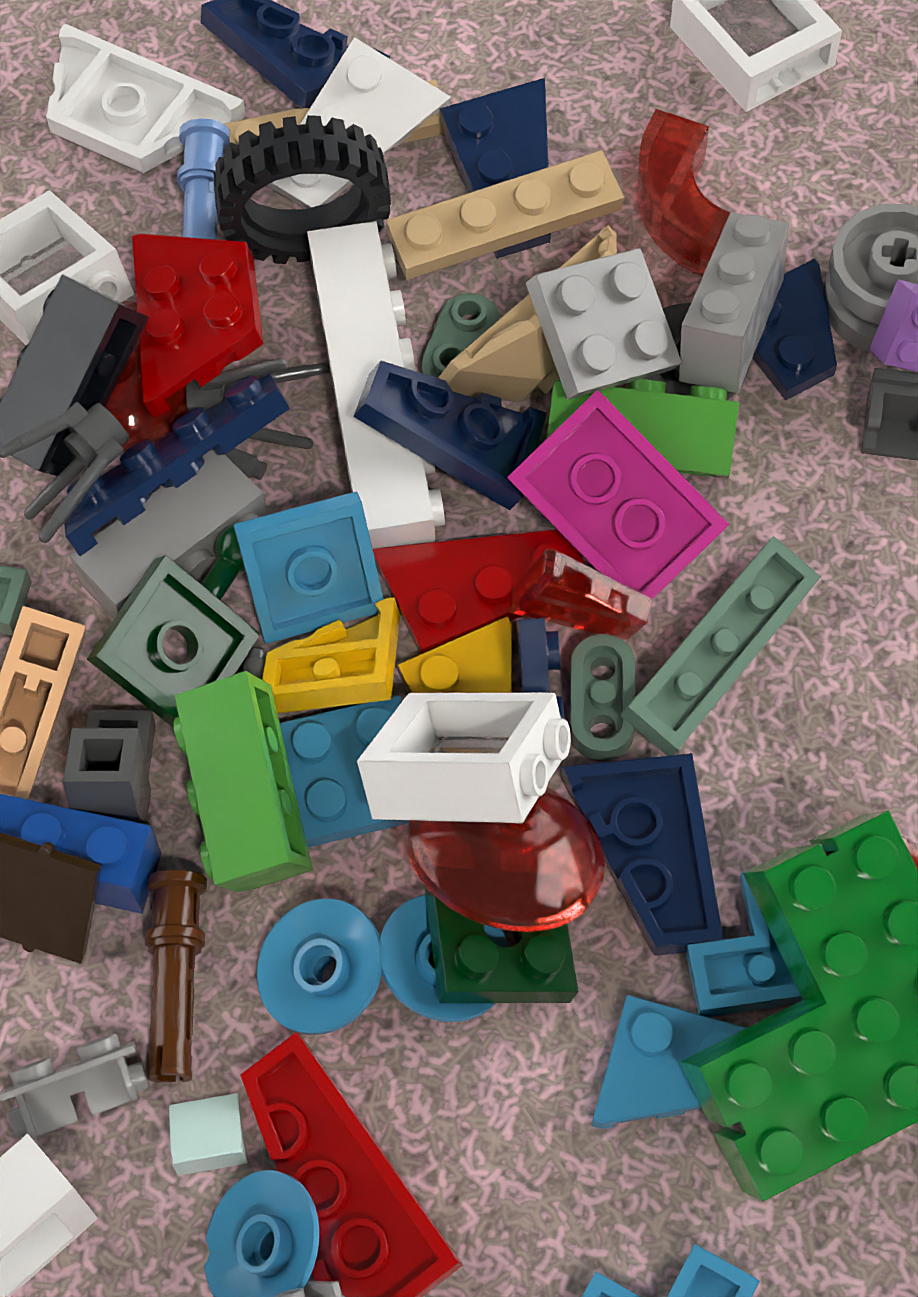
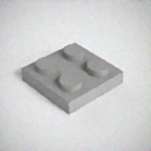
M641 248L536 274L526 282L567 400L591 394L597 390H605L671 371L682 364Z

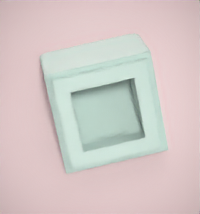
M238 1093L169 1105L172 1166L178 1176L248 1163Z

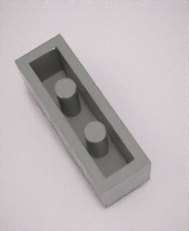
M730 212L682 323L680 382L721 388L729 392L739 393L784 280L789 223L766 219L759 215H744Z
M213 449L203 455L205 463L196 472L197 475L178 488L173 486L168 488L160 487L143 504L146 511L126 525H122L117 519L94 536L98 542L96 546L80 557L76 551L69 555L79 583L113 619L156 558L166 555L197 582L201 583L218 560L215 544L221 531L229 525L267 515L263 492L225 454L216 455Z

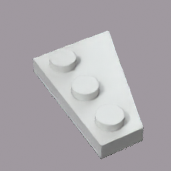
M354 37L301 124L306 123L307 115L321 116L322 125L324 126L327 125L332 117L342 119L346 129L355 124L363 128L364 136L371 134L377 141L378 147H381L383 155H385L393 147L396 148L410 137L412 131L428 118L438 114L440 108L449 105L451 97ZM299 174L275 180L267 186L307 209L329 203L353 183L347 179L328 174Z

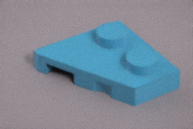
M626 995L592 1126L606 1129L615 1127V1124L651 1117L661 1119L683 1115L689 1110L700 1109L701 1105L680 1061L746 1028Z

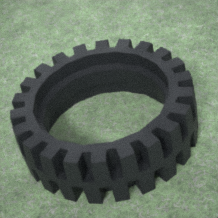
M307 115L306 123L297 125L296 116L282 118L283 127L277 129L269 121L259 125V136L247 130L239 135V145L230 142L224 149V157H218L215 164L216 172H214V191L221 231L223 230L226 240L246 242L255 259L264 261L272 254L275 264H286L289 257H296L297 262L310 261L307 231L377 221L378 232H380L384 227V220L389 218L391 212L390 187L382 149L378 147L377 141L371 134L364 136L363 128L352 124L346 129L342 119L332 117L327 125L324 126L322 125L321 116ZM299 174H328L347 179L354 184L347 193L335 200L307 209H276L258 204L250 199L256 191L275 180Z

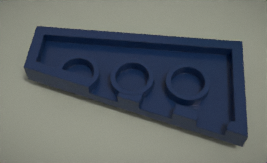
M269 373L260 380H258L257 376H250L239 381L225 393L227 400L207 412L204 408L194 409L183 415L173 424L172 429L174 432L154 444L151 440H144L125 451L119 458L121 464L99 476L64 523L66 538L79 557L98 544L91 533L110 520L117 519L122 525H126L146 511L143 504L150 498L151 491L158 486L178 488L197 475L196 472L205 463L202 455L213 449L216 455L228 453L288 411L290 408L271 374ZM79 479L69 486L66 491L67 494H69Z

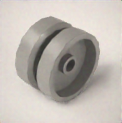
M879 204L857 212L839 229L831 251L829 272L825 279L824 292L831 326L839 336L856 348L871 352L869 350L897 280L918 284L917 207L907 204Z

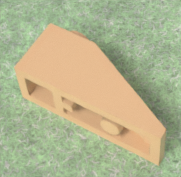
M25 606L22 607L0 672V794L29 800L86 638V626Z

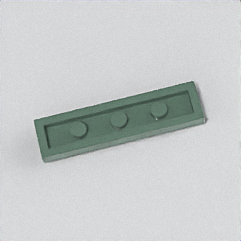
M773 536L626 707L621 716L664 754L670 756L676 753L821 576Z

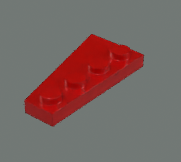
M295 1032L240 1074L270 1159L274 1161L278 1172L288 1174L297 1179L309 1192L314 1202L319 1222V1246L312 1270L315 1281L339 1282L341 1293L345 1297H423L463 1266L460 1259L301 1035Z

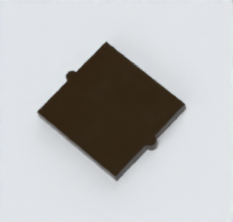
M0 832V938L22 944L23 949L27 952H33L37 949L81 964L87 950L102 865L57 851L50 842H44L42 845Z

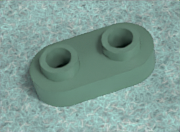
M466 293L453 297L444 305L422 359L423 374L438 378L446 368L443 365L444 363L452 361L499 320L498 310L491 300L479 294ZM465 315L477 316V318L473 320H465L461 317Z
M598 634L584 639L576 646L571 657V741L579 753L595 761H611L625 754L632 745L635 728L621 716V713L636 697L635 657L631 648L623 640L612 635ZM597 666H606L613 671L614 675L609 679L600 680L591 674V670ZM604 723L611 726L614 733L608 738H598L592 734L590 729L596 724Z

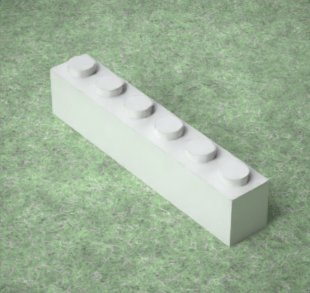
M377 221L307 231L313 276L351 493L357 491L362 501L372 549L435 542V527L445 525L440 489L428 490L426 474L435 473V465L353 417L368 375L381 360L415 371L411 339H399L397 326L406 325L401 290L390 291L388 279L397 278L392 243L381 244Z

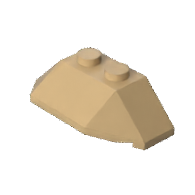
M607 225L560 268L617 254L616 233ZM530 294L455 357L438 378L445 380L453 392L469 397H477L483 392L499 397L501 400L522 402L538 387L545 395L553 389L554 380H560Z

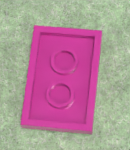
M599 390L594 392L507 477L638 613L730 525Z

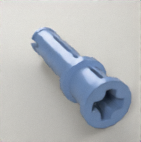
M201 118L193 119L183 123L179 134L180 142L184 146V164L177 170V183L185 193L182 237L217 240L218 214L215 203L214 172H216L215 164L218 157L224 156V149L230 143V130L219 121Z

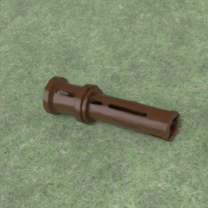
M166 870L152 873L147 878V890L153 894L152 928L145 932V946L148 947V952L153 955L154 966L150 1023L151 1044L147 1079L156 1083L176 1082V1076H180V1081L189 1082L192 1080L191 1045L193 1036L195 956L200 954L201 949L205 947V933L199 929L200 895L207 891V878L202 874L192 871Z

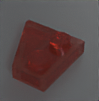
M547 548L511 588L508 612L535 619L545 618L547 622L596 634H608L622 639H630L648 623L651 598L556 550Z

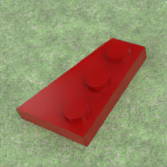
M557 529L373 549L377 570L391 597H395L399 613L420 655L505 617L512 621L592 587L593 577L579 552Z

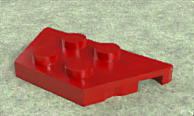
M141 233L132 236L137 311L149 317L139 336L143 402L152 418L161 416L169 411L170 408L165 399L192 380H195L200 387H203L219 376L227 365L234 361H240L264 344L254 257L246 242Z

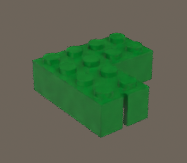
M889 810L860 815L809 840L811 845L797 846L743 873L803 1000L680 1061L707 1120L725 1126L713 1133L742 1192L762 1202L918 1122V869ZM834 851L828 855L825 854V852ZM739 1123L743 1133L729 1127Z

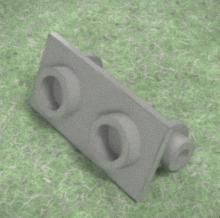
M110 1034L77 1047L79 1060L53 1069L50 1058H45L10 1072L13 1084L3 1087L0 1091V1102L13 1097L17 1100L19 1107L7 1111L15 1137L29 1134L32 1139H35L42 1134L79 1121L71 1095L82 1091L92 1116L130 1101L139 1100L138 1092L150 1088V1084L142 1062L129 1066L126 1055L136 1052V1040L133 1039L120 1044L117 1034Z

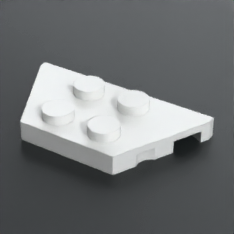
M64 24L60 29L61 53L59 63L54 65L52 81L55 90L49 97L46 116L50 132L145 173L184 152V146L180 142L179 137L180 127L183 123L201 118L219 121L224 124L242 120L246 115L243 99L67 24Z

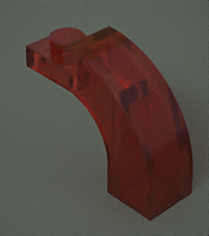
M656 109L646 127L640 146L636 192L640 217L649 235L664 253L682 267L703 277L730 215L729 211L709 201L695 182L705 161L709 126Z

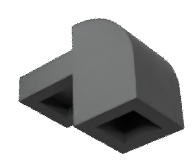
M88 710L86 727L72 728L63 777V785L70 809L117 819H145L151 797L149 771L156 728L153 710Z

